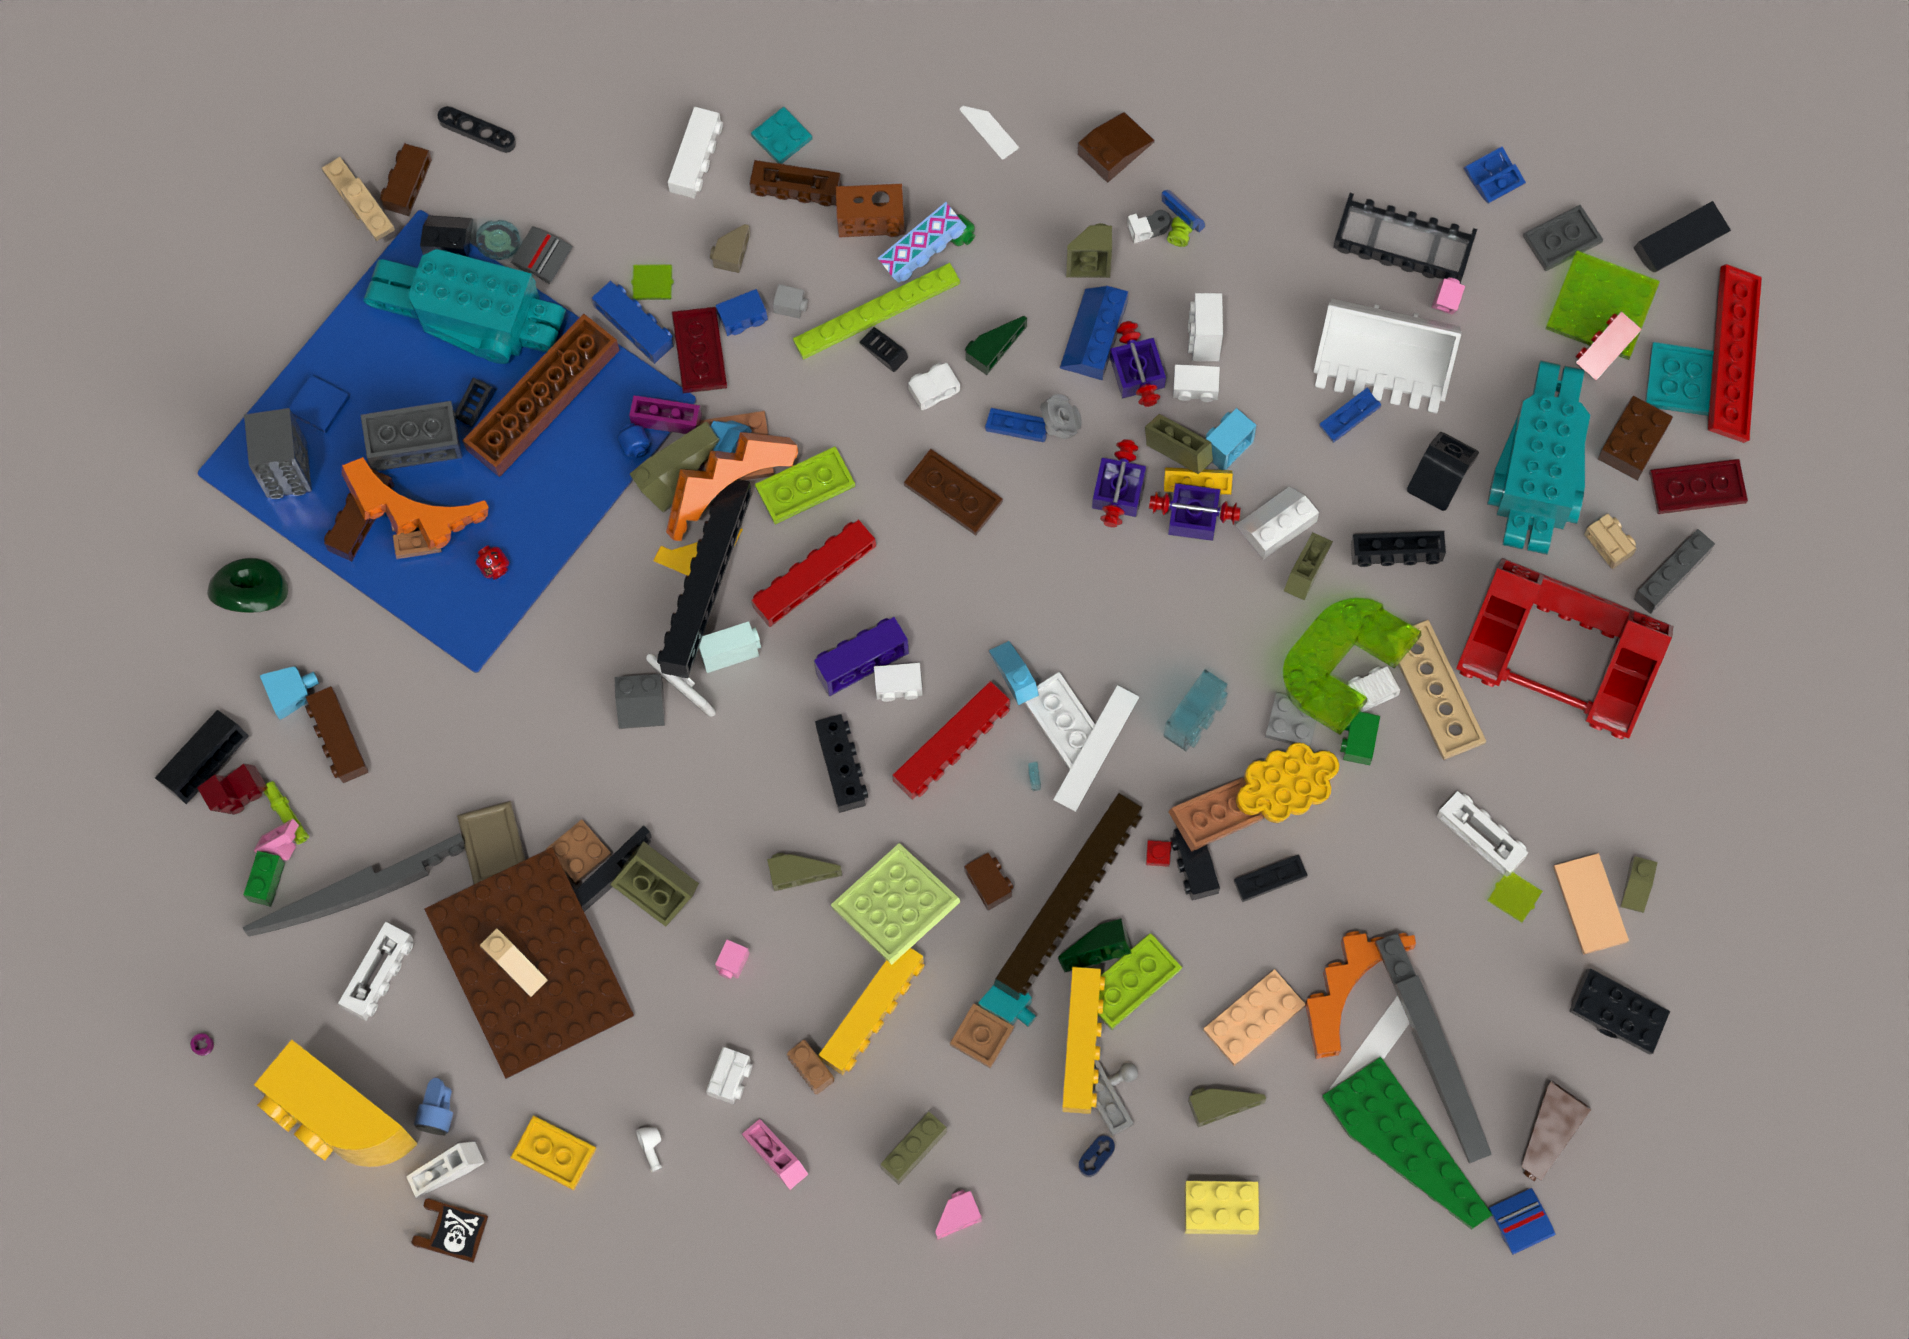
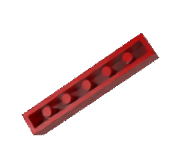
M859 519L854 523L850 522L845 525L840 534L829 537L825 541L824 546L818 550H812L807 555V559L792 565L787 574L783 577L778 576L771 582L770 587L766 590L758 591L751 600L752 606L769 628L876 547L875 538Z
M990 681L892 775L893 782L912 800L916 796L921 797L928 790V785L933 780L936 782L944 775V769L947 766L956 764L961 758L960 754L965 749L970 750L977 743V738L982 733L985 735L994 726L993 722L998 717L1002 719L1010 711V699Z

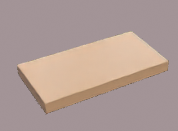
M1599 853L1554 865L1553 868L1583 955L1628 943L1629 939Z

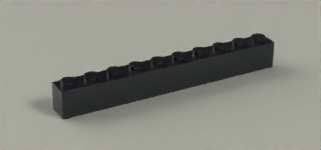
M735 480L716 495L715 503H711L709 521L704 523L703 538L698 540L697 555L692 558L690 575H686L684 580V592L678 596V609L671 616V629L665 633V646L658 653L657 663L660 664L662 674L689 678L752 496L750 481Z

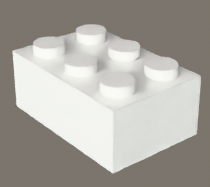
M1195 293L1194 301H1190L1188 353H1192V361H1219L1223 338L1222 293Z

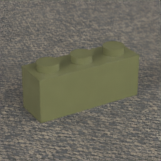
M1158 414L1145 426L1147 446L1199 474L1213 461L1212 444L1210 441L1165 416Z
M928 1112L880 1164L881 1169L899 1185L947 1133V1127L933 1114Z

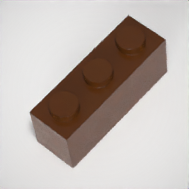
M404 143L402 150L397 152L396 165L394 169L390 170L388 175L389 182L387 187L382 189L380 200L385 210L410 216L432 162L429 150Z

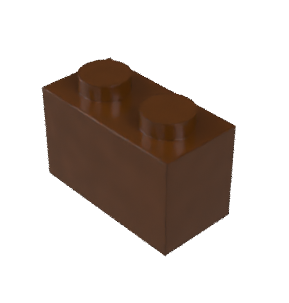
M986 853L965 865L964 872L989 911L1012 898L1011 890L1014 887L1007 876L1003 877L999 871L1002 867L997 858H991L990 854Z

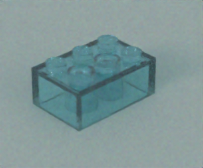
M1205 669L1166 722L1164 737L1186 752L1190 746L1194 748L1201 738L1200 734L1203 728L1207 730L1212 724L1216 710L1220 712L1225 706L1228 696L1226 692L1228 684Z

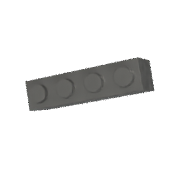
M1697 529L1638 590L1634 600L1652 614L1711 553L1715 543Z

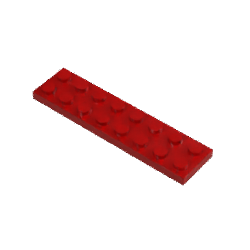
M1725 264L1720 269L1708 431L1745 443L1750 440L1762 277Z

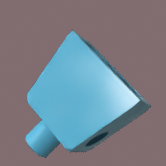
M296 666L260 675L273 709L280 720L307 704L306 697L309 696L307 689L319 684L314 671L301 676Z

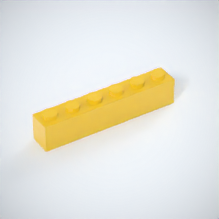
M910 948L892 965L887 960L820 1052L819 1059L841 1075L853 1069L857 1062L856 1056L859 1052H865L871 1042L869 1038L873 1032L877 1034L884 1025L883 1018L887 1013L891 1015L898 1005L896 1000L900 994L904 996L911 987L910 980L914 975L918 977L925 965L923 964L924 957L920 953Z
M1072 967L1062 1112L1091 1114V1107H1096L1097 1093H1092L1093 1084H1098L1099 1070L1094 1069V1062L1100 1058V1046H1096V1037H1101L1102 1023H1097L1098 1014H1103V1000L1099 999V990L1104 991L1105 976H1100L1101 969Z

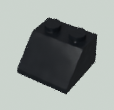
M429 215L422 227L420 247L423 255L439 249L468 257L473 219Z

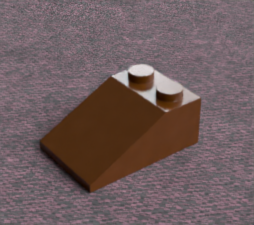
M1123 112L1093 129L1079 141L1077 155L1108 183L1151 146L1155 140Z

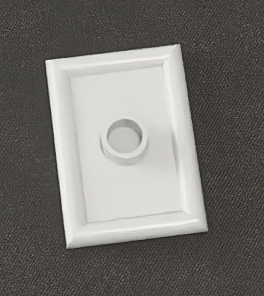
M653 654L647 655L648 663L661 676L708 716H715L714 708L692 688L695 682L690 678L662 674L660 664L657 663V657Z

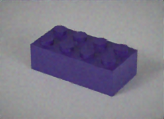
M895 617L891 619L885 618L879 621L876 627L860 631L856 638L850 641L844 640L836 646L837 648L830 652L823 651L817 655V659L814 660L816 675L829 697L874 673V666L889 665L909 654L908 639Z

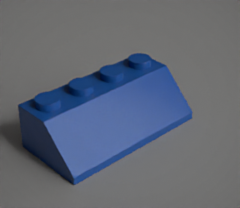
M1110 286L1085 289L1060 369L1103 380L1110 359V350L1113 348L1118 334L1116 330L1120 327L1119 325L1128 303V291Z

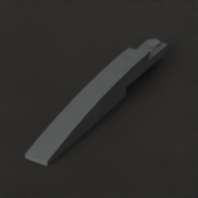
M459 833L375 873L372 866H369L244 926L243 930L249 937L309 922L368 902L428 876L425 867L436 866L442 862L443 858L449 855L451 857L459 855L465 848V842Z
M1398 933L1376 941L1377 950L1412 1027L1414 1039L1469 1164L1492 1155L1440 1024L1421 980L1415 974Z

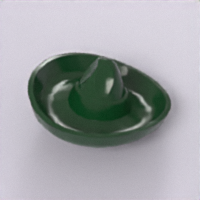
M243 558L226 564L211 578L207 595L212 603L226 610L244 613L263 612L276 608L285 601L288 595V584L282 572L273 564L258 558Z

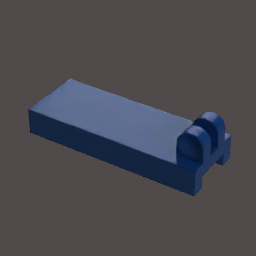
M1366 388L1319 425L1334 443L1381 407V403Z
M995 408L990 409L985 426L987 432L1043 443L1047 438L1046 424L1043 418Z

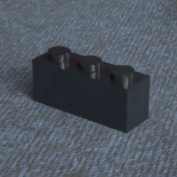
M1174 829L1170 842L1172 850L1177 851L1179 859L1176 860L1179 873L1183 872L1186 881H1183L1185 894H1190L1192 901L1219 894L1220 887L1208 846L1205 845L1191 851L1179 829Z

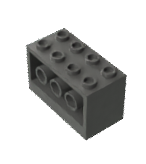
M451 401L361 415L366 454L371 469L382 471L462 458L456 415Z
M290 408L244 414L249 466L266 497L279 499L283 495L293 494L300 496L312 491L307 441Z

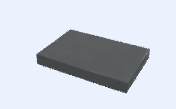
M1581 204L1523 234L1525 241L1545 272L1603 242V238Z

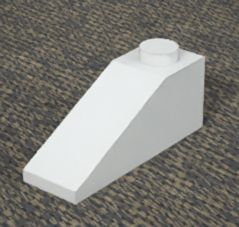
M476 1142L458 1143L406 1177L415 1198H418L468 1174L484 1164V1160Z

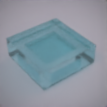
M1029 763L1028 772L1031 790H1041L1038 763Z

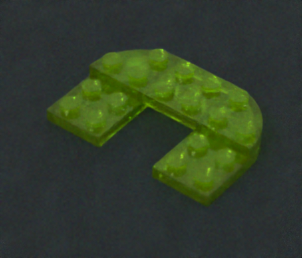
M1350 598L1336 602L1327 607L1315 619L1288 652L1283 665V680L1287 696L1292 704L1301 712L1341 735L1367 703V697L1334 678L1330 673L1354 645L1395 669L1422 636L1421 631L1384 610L1383 604L1365 598Z

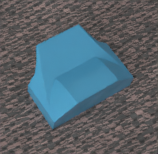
M732 420L728 422L713 421L711 427L720 439L713 451L735 453L740 432L751 433V428Z

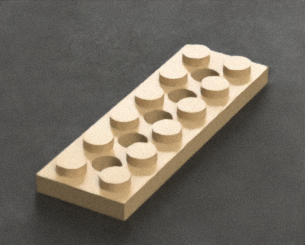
M1429 620L1387 636L1386 640L1442 759L1446 760L1485 744L1486 739ZM1418 644L1423 648V652L1421 654H1414L1410 647ZM1427 664L1432 667L1433 672L1428 675L1423 674L1420 667ZM1439 685L1442 688V693L1439 695L1432 694L1430 686ZM1441 705H1448L1452 713L1443 715L1439 711V707ZM1452 725L1459 726L1461 734L1457 736L1452 735L1449 732V727Z

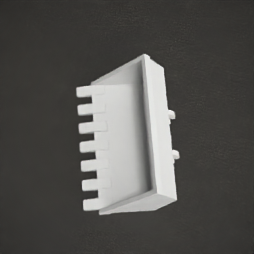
M1331 299L1313 372L1318 374L1315 387L1324 389L1327 376L1336 378L1335 392L1343 393L1347 380L1355 382L1353 396H1357L1364 390L1366 384L1374 386L1372 395L1377 401H1381L1383 390L1389 389L1393 390L1390 403L1394 405H1400L1402 393L1411 394L1409 408L1419 409L1421 397L1430 398L1428 412L1436 414L1438 413L1440 401L1445 402L1462 334L1461 327L1419 318L1417 313H1414V316L1382 310L1376 304L1373 308Z

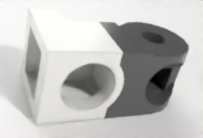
M1157 210L1152 215L1139 219L1137 214L1128 216L1127 227L1134 244L1167 233L1171 218L1165 210Z

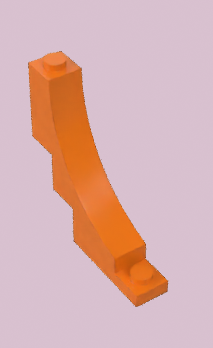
M740 432L736 452L710 451L705 472L680 469L666 533L672 540L682 541L683 534L687 530L686 520L698 521L705 508L716 495L738 478L768 467L793 466L794 459L798 455L797 444L789 437Z

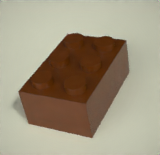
M1633 396L1604 445L1598 460L1638 481L1668 429L1673 416Z

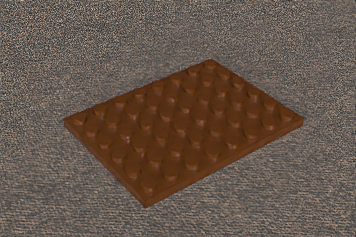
M553 847L424 908L505 1079L634 1017ZM496 929L548 980L532 997L480 947Z

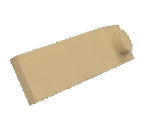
M498 929L480 945L530 997L548 981Z

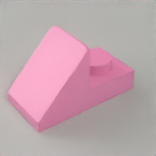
M291 819L262 835L254 851L256 853L261 851L277 855L282 860H289L296 847L292 841L296 836L294 833L299 824L294 819Z

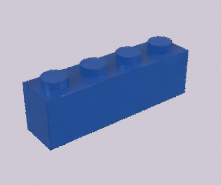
M609 281L592 297L593 306L654 364L673 348L672 334L665 327H659L657 320L652 314H646L641 310L642 306L634 298L631 300L621 285L618 284L616 286L612 281Z

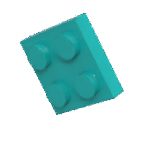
M782 107L751 132L753 139L778 164L784 163L812 140V135L785 107Z

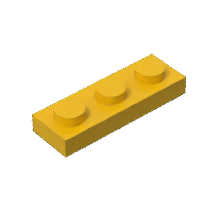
M1165 467L1164 492H1174L1176 483L1220 489V494L1231 495L1233 471L1204 469L1197 474L1188 468Z

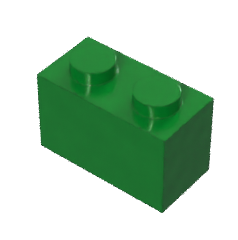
M1353 710L1352 716L1346 718L1344 730L1348 731L1347 739H1342L1340 752L1344 753L1343 760L1370 766L1379 727V715Z
M257 851L243 894L249 902L272 906L285 865L280 856Z

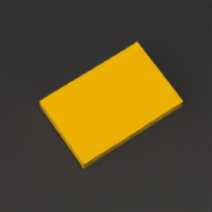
M533 1115L510 1158L574 1191L597 1148Z

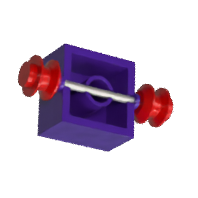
M1132 321L1123 322L1119 325L1120 327L1116 332L1122 334L1119 341L1126 345L1111 348L1110 361L1121 397L1123 399L1135 395L1141 396L1142 398L1138 401L1140 405L1145 407L1153 406L1160 399V395L1154 392L1165 388L1166 383L1165 372L1155 340L1150 338L1136 342L1141 336L1140 332H1135L1138 324L1132 323Z
M1123 439L1122 442L1116 444L1120 451H1116L1114 455L1120 461L1102 458L1092 508L1103 510L1106 515L1100 517V520L1107 527L1115 528L1117 525H1121L1122 520L1119 516H1137L1146 466L1129 463L1136 460L1137 457L1133 452L1138 451L1139 448L1135 445L1134 441Z
M1176 483L1173 501L1169 502L1170 497L1167 493L1163 497H1159L1156 492L1155 496H1150L1149 509H1153V514L1156 510H1161L1162 514L1165 515L1168 512V508L1171 510L1168 535L1213 541L1216 517H1219L1220 514V520L1223 524L1227 519L1231 520L1234 525V521H1239L1241 510L1240 507H1236L1237 502L1234 506H1228L1227 501L1222 504L1220 509L1218 507L1220 489Z

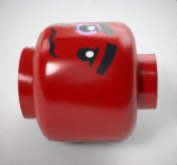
M487 545L478 552L479 557L475 563L485 578L496 580L508 572L507 567L510 562L500 547L490 548Z

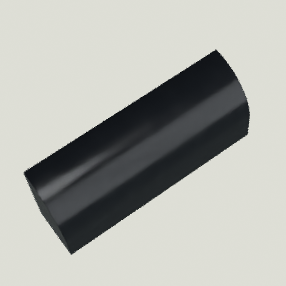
M1711 201L1640 240L1634 246V250L1650 271L1657 272L1730 232L1731 229L1714 201Z
M216 710L157 774L155 779L187 805L198 793L197 787L211 778L249 735L237 723L219 710Z

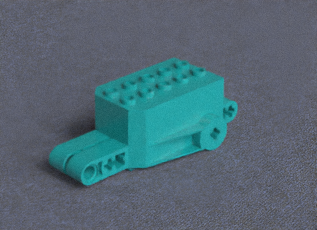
M439 249L423 255L418 268L388 260H378L371 278L372 281L369 283L363 299L367 305L373 308L418 319L424 332L471 354L498 364L508 363L511 354L519 356L522 347L547 352L556 342L558 331L566 313V310L557 304L539 300L536 281L532 273Z
M1540 360L1533 395L1522 403L1518 417L1494 470L1487 505L1498 507L1496 515L1507 517L1502 545L1523 549L1527 530H1530L1527 551L1547 555L1553 529H1564L1566 522L1577 524L1585 490V441L1591 415L1584 405L1579 402L1585 370L1564 366L1561 381H1559L1560 364Z

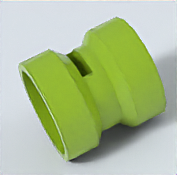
M1175 217L1172 220V230L1168 233L1167 241L1178 247H1186L1189 242L1188 235L1192 232V229L1179 217Z

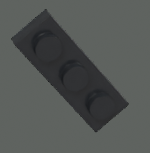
M1298 854L1238 877L1233 882L1242 902L1305 879L1308 875Z

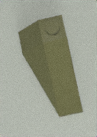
M704 422L645 460L630 473V476L641 492L662 512H665L672 506L680 469L697 471L702 462L707 460L710 451H713L720 439L709 423Z

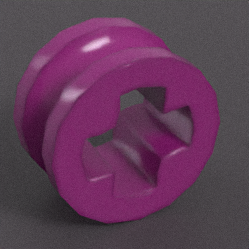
M201 1033L191 1039L190 1047L197 1055L206 1056L213 1050L214 1042L212 1038ZM206 1039L207 1047L201 1048L198 1051L199 1046H197V1042H203Z

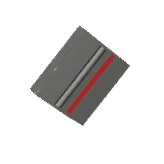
M532 226L510 263L550 284L573 246L542 229Z

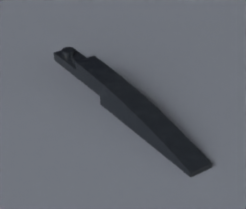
M644 825L579 888L575 889L572 886L584 912L612 888L610 884L621 870L620 867L624 866L641 843L644 841L646 844H650L652 836Z

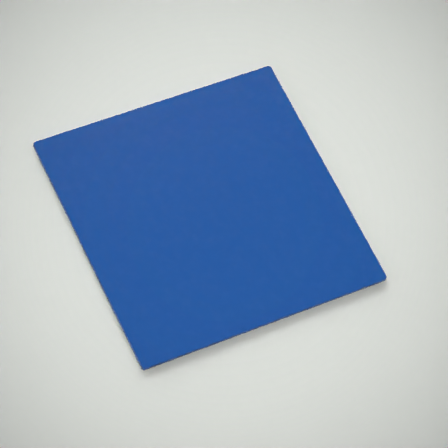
M419 210L247 412V414L289 408L310 375L349 394L350 398L327 433L294 417L307 441L312 491L300 496L293 494L283 495L279 499L266 497L249 466L244 417L198 470V476L472 672L477 673L633 481L630 473L645 460L653 456L671 434L668 431L644 428L650 440V446L646 450L647 453L640 458L626 456L618 443L617 437L622 427L631 424L629 415L633 396L695 404L696 398L691 393H683L681 386L618 344L619 352L514 463L498 477L466 450L463 440L546 352L522 347L519 356L511 354L508 363H494L424 332L418 319L373 308L363 301L369 283L372 281L371 278L378 260L383 259L418 268L423 256L420 247L422 227L429 216L426 212ZM470 243L468 257L503 266ZM537 289L539 294V300L554 303L563 307L555 300H553L552 298H550L549 296H547L546 294ZM565 307L563 308L566 310V313L558 331L556 342L579 319L577 315ZM472 378H476L496 389L492 399L474 427L456 419L462 458L378 471L391 477L394 483L392 490L415 502L431 506L456 507L485 500L489 510L488 516L484 521L465 525V528L458 532L451 531V539L446 546L441 548L442 552L397 559L393 535H396V532L392 531L391 522L386 512H384L382 516L374 521L352 562L327 550L324 544L325 535L328 530H332L334 527L336 515L340 510L344 509L346 498L350 493L342 476V465L363 457L371 468L366 454L361 421L362 414L447 401L452 402L454 412H456ZM478 388L476 392L483 395L484 390ZM473 396L472 400L479 403L480 398ZM470 403L467 405L468 408L475 411L476 406ZM463 411L462 415L471 419L472 414ZM487 545L490 548L500 547L510 562L507 567L508 572L496 580L485 578L475 563L479 557L478 552Z

